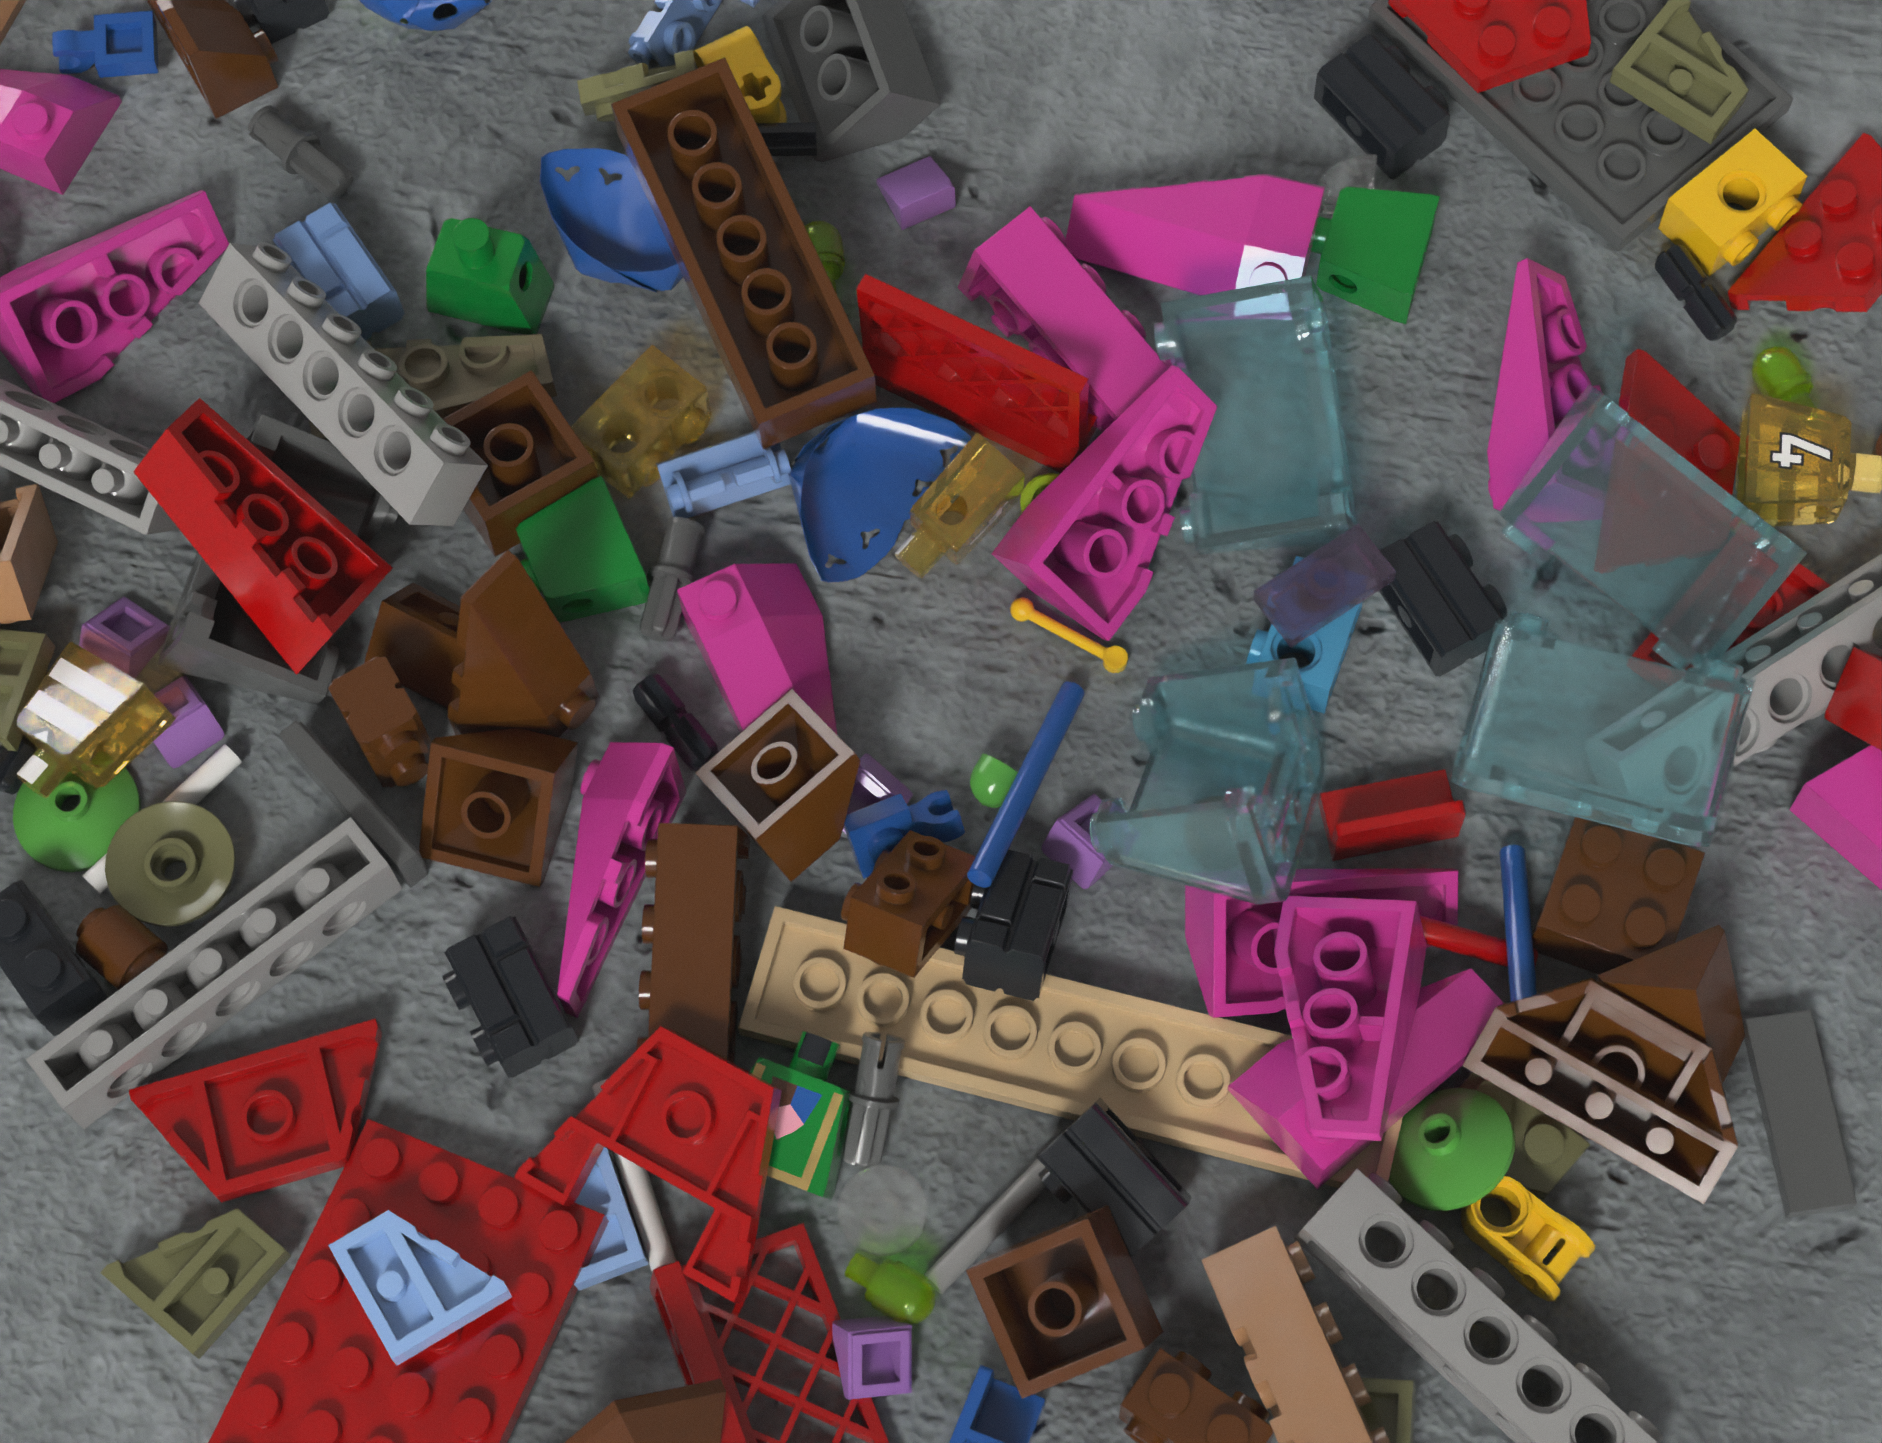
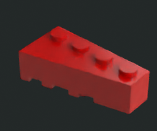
M201 398L196 400L163 432L133 471L296 675L393 569Z

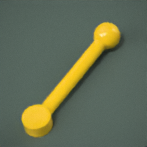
M1016 598L1011 603L1010 613L1015 620L1020 622L1030 620L1103 660V666L1108 672L1120 673L1126 668L1128 654L1124 648L1120 646L1106 648L1039 612L1028 598Z

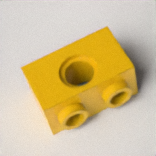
M1753 129L1668 198L1658 229L1675 245L1685 246L1700 268L1710 277L1727 262L1732 266L1741 263L1758 244L1759 239L1757 237L1770 227L1775 231L1780 230L1791 216L1800 210L1802 203L1798 198L1807 175L1757 129ZM1727 203H1737L1746 210L1733 209Z

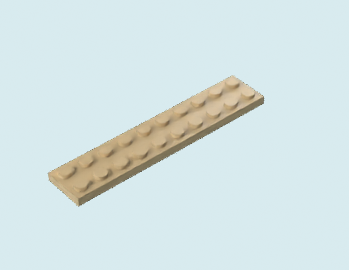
M777 906L774 907L738 1026L740 1035L796 1049L802 1032L806 1031L839 1044L840 1047L835 1059L859 1065L864 1032H879L881 1034L880 1039L882 1043L878 1061H881L883 1058L887 1034L894 1035L906 1041L905 1048L902 1049L898 1076L1074 1121L1096 1100L1101 1098L1137 1137L1308 1180L1227 1090L1232 1082L1276 1045L1292 1039L1291 1035L1219 1017L1213 1018L1207 1014L1046 974L1039 998H1036L1034 1001L1006 995L1000 988L994 992L966 985L964 979H962L965 956L956 955L954 951L939 948L916 977L913 978L843 949L847 924ZM1403 1117L1383 1133L1382 1141L1371 1143L1324 1185L1339 1188L1357 1168L1366 1177L1374 1173L1388 1182Z

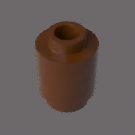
M113 905L106 909L103 907L96 908L82 920L76 932V936L79 938L76 944V954L118 990L165 956L168 950V946L163 940L121 905Z

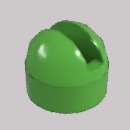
M982 753L970 776V787L974 797L984 806L991 808L1001 807L1018 772L1000 760Z

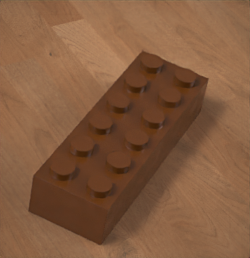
M724 57L612 103L611 106L618 136L762 449L771 447L877 402L874 372L726 58Z

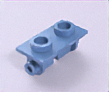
M655 0L654 2L662 11H648L636 32L631 34L629 38L631 46L628 51L629 56L634 61L646 63L647 65L651 59L656 60L661 67L676 65L674 54L694 48L722 0Z
M755 432L656 463L673 517L690 518L791 484L788 475L791 472V467L785 450L781 449L780 443L762 449Z

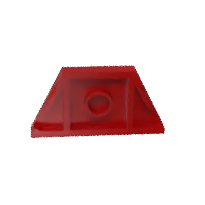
M1863 133L1803 202L1800 210L1791 216L1727 291L1730 307L1736 310H1749L1751 301H1786L1787 311H1813L1819 308H1830L1836 312H1867L1881 296L1882 148L1871 135Z
M1636 349L1625 360L1592 572L1599 575L1612 573L1618 568L1642 564L1644 568L1666 565L1674 559L1693 561L1712 558L1718 554L1726 542L1740 437L1649 353L1641 349Z
M374 1018L129 1089L130 1099L192 1168L221 1203L345 1166L357 1142L383 1035L381 1026L377 1019Z

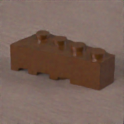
M658 823V839L648 838L645 873L647 878H656L655 902L654 904L644 905L642 916V941L644 944H652L651 970H642L640 974L639 1008L640 1010H649L648 1036L638 1037L636 1050L662 1026L675 1031L729 1062L735 1063L738 1004L737 1001H731L732 988H738L742 949L740 936L734 935V923L741 922L742 914H745L747 888L744 886L743 871L737 870V859H749L750 836L738 825Z

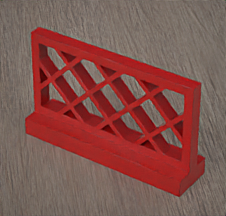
M865 273L856 288L862 349L874 372L875 384L1059 473H1062L1085 450L1097 429V417L1088 413L1089 378Z
M804 1223L756 1239L753 1259H756L750 1271L746 1296L742 1303H735L731 1313L704 1301L697 1281L682 1273L686 1264L681 1266L679 1261L653 1269L649 1288L685 1386L721 1379L726 1390L720 1443H786L800 1411L838 1428L832 1443H840L844 1432L868 1443H889L871 1397L851 1399L843 1417L806 1401L820 1368L840 1377L838 1362L825 1356L831 1343L835 1350L832 1337V1321L841 1320ZM792 1245L795 1247L804 1270L794 1291L758 1275L767 1254ZM807 1280L815 1300L801 1294ZM752 1286L789 1302L775 1334L738 1317ZM796 1306L823 1319L828 1333L819 1353L782 1337ZM711 1318L725 1324L719 1339ZM732 1329H736L769 1345L755 1377L727 1363L723 1348ZM776 1348L813 1365L799 1397L762 1380ZM735 1382L749 1388L743 1402ZM756 1392L793 1408L779 1441L752 1429L747 1411ZM855 1407L858 1409L864 1427L850 1421Z

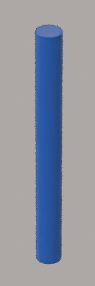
M1064 682L1061 685L967 873L968 879L974 885L983 888L991 886L1084 698L1085 692L1080 685L1074 682Z

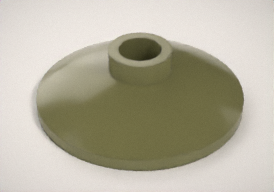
M181 801L156 803L133 814L116 831L106 854L105 875L107 884L116 902L139 921L163 927L184 925L208 914L226 895L235 874V848L225 826L208 810L198 805ZM171 863H185L186 870L180 878L175 880L165 878V870Z

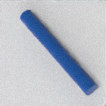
M1507 845L1499 852L1510 1002L1537 994L1526 851L1520 845Z

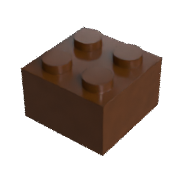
M532 370L443 418L448 425L459 429L470 439L469 447L488 465L463 510L495 557L520 544L515 530L520 522L598 477L595 461Z
M1578 808L1566 836L1532 933L1533 948H1536L1540 954L1599 975L1675 943L1705 852Z
M1108 1205L993 1253L966 1270L1022 1399L1140 1351L1164 1332Z

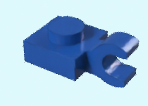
M153 10L94 15V30H60L52 33L54 57H59V70L62 74L82 73L87 71L93 64H95L99 78L159 73L157 23Z
M947 790L931 793L921 801L907 806L900 793L847 814L844 823L856 865L863 879L872 874L880 854L885 849L892 851L910 830L924 836L937 838L943 843L955 840L965 833L958 810L953 809Z

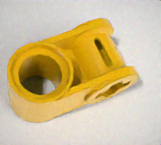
M742 27L693 51L697 68L724 57L726 58L756 123H787V113L780 100L782 87L779 77L768 62L758 39L750 27Z
M1504 1176L1501 1182L1489 1194L1461 1209V1223L1464 1232L1472 1242L1479 1245L1506 1267L1511 1275L1525 1288L1546 1301L1554 1302L1560 1295L1559 1283L1580 1257H1590L1595 1250V1245L1590 1237L1574 1222L1552 1210L1520 1182L1511 1177ZM1497 1198L1503 1201L1510 1209L1512 1215L1511 1225L1497 1227L1488 1223L1480 1210L1481 1200ZM1553 1247H1556V1254L1547 1265H1544L1543 1259Z

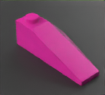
M202 190L27 263L0 277V351L35 395L56 403L100 380L115 365L112 361L135 338L140 339L153 325L151 321L176 295L181 296L227 249L229 242L206 192Z
M1529 258L1517 262L1487 449L1490 473L1488 490L1493 500V509L1532 525L1600 521L1613 440L1606 442L1596 408L1606 404L1600 385L1592 386L1579 358V355L1585 352L1587 344L1565 276Z
M1171 365L1026 507L991 554L1037 596L1101 639L1109 641L1147 591L1153 575V571L1148 570L1160 536H1168L1175 518L1169 515L1181 481L1189 478L1192 474L1218 406L1178 366Z
M796 563L733 564L677 589L684 620L740 733L788 691L793 689L837 734L823 615Z
M610 742L602 760L594 759L589 764L581 783L580 793L584 796L582 799L557 992L565 1013L578 1018L646 877L645 852L648 838L658 839V823H672L686 794L674 747L664 743Z
M1453 868L1239 869L1185 873V938L1208 1014L1213 1018L1269 1014L1286 1009L1274 954L1284 896L1352 898L1355 896L1362 899L1416 901L1419 915L1458 926V870Z
M1284 896L1274 954L1281 980L1312 1137L1382 1141L1419 1000L1427 948L1416 901Z
M1472 968L1420 988L1419 1000L1384 1132L1463 1066L1496 1006L1505 1004ZM1293 1039L1276 1045L1232 1082L1227 1090L1318 1190L1373 1143L1374 1140L1312 1137Z

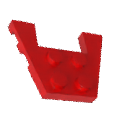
M1388 0V5L1402 18L1408 16L1428 36L1427 43L1477 93L1588 56L1591 45L1586 0Z
M660 1026L600 1086L602 1091L576 1117L570 1116L553 1133L556 1137L535 1158L529 1157L518 1168L514 1178L563 1206L572 1207L603 1148L610 1149L714 1208V1212L682 1273L733 1303H742L748 1288L782 1090L675 1031Z

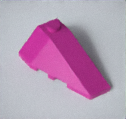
M0 69V169L64 195L122 103L119 95L70 75Z
M1269 174L1244 176V178L1217 181L1202 180L1149 188L1145 186L1075 194L1066 234V248L1074 258L1227 304L1292 318L1299 305L1325 187Z

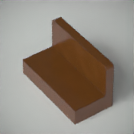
M414 582L382 600L364 662L366 663L377 656L386 657L401 685L448 709L452 701L457 697L460 698V689L451 682L452 671L464 662L465 650L456 644L460 606Z

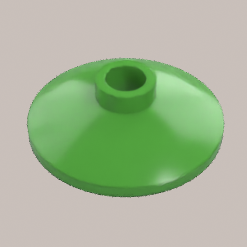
M85 750L65 752L46 760L47 768L33 784L24 780L14 802L13 825L20 844L35 861L56 871H87L107 853L109 844L120 826L129 817L141 810L140 794L134 779L123 765L110 756L95 752L89 764L81 759ZM73 795L81 796L80 803L74 810H61V805L67 798Z
M1450 1088L1433 1092L1403 1116L1389 1181L1403 1199L1422 1209L1450 1211L1471 1205L1489 1194L1501 1182L1511 1165L1515 1152V1133L1512 1122L1505 1110L1495 1099L1480 1091L1467 1088ZM1449 1134L1444 1141L1435 1143L1440 1137Z

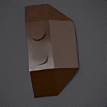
M1592 978L1496 1006L1463 1064V1067L1702 1204H1705L1738 1148L1739 1143L1713 1047Z

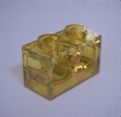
M651 345L593 403L571 428L595 461L597 474L630 499L642 486L649 487L660 478L656 464L668 460L684 443L691 444L704 433L712 415L707 387L659 349ZM664 399L679 401L676 406L667 410L653 408L657 402ZM623 441L638 443L636 447L625 453L611 451L616 444Z

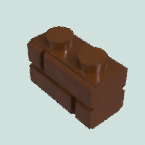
M377 656L332 680V684L328 689L382 787L392 788L396 785L403 787L422 779L428 773L431 739L416 708L402 687L387 658Z

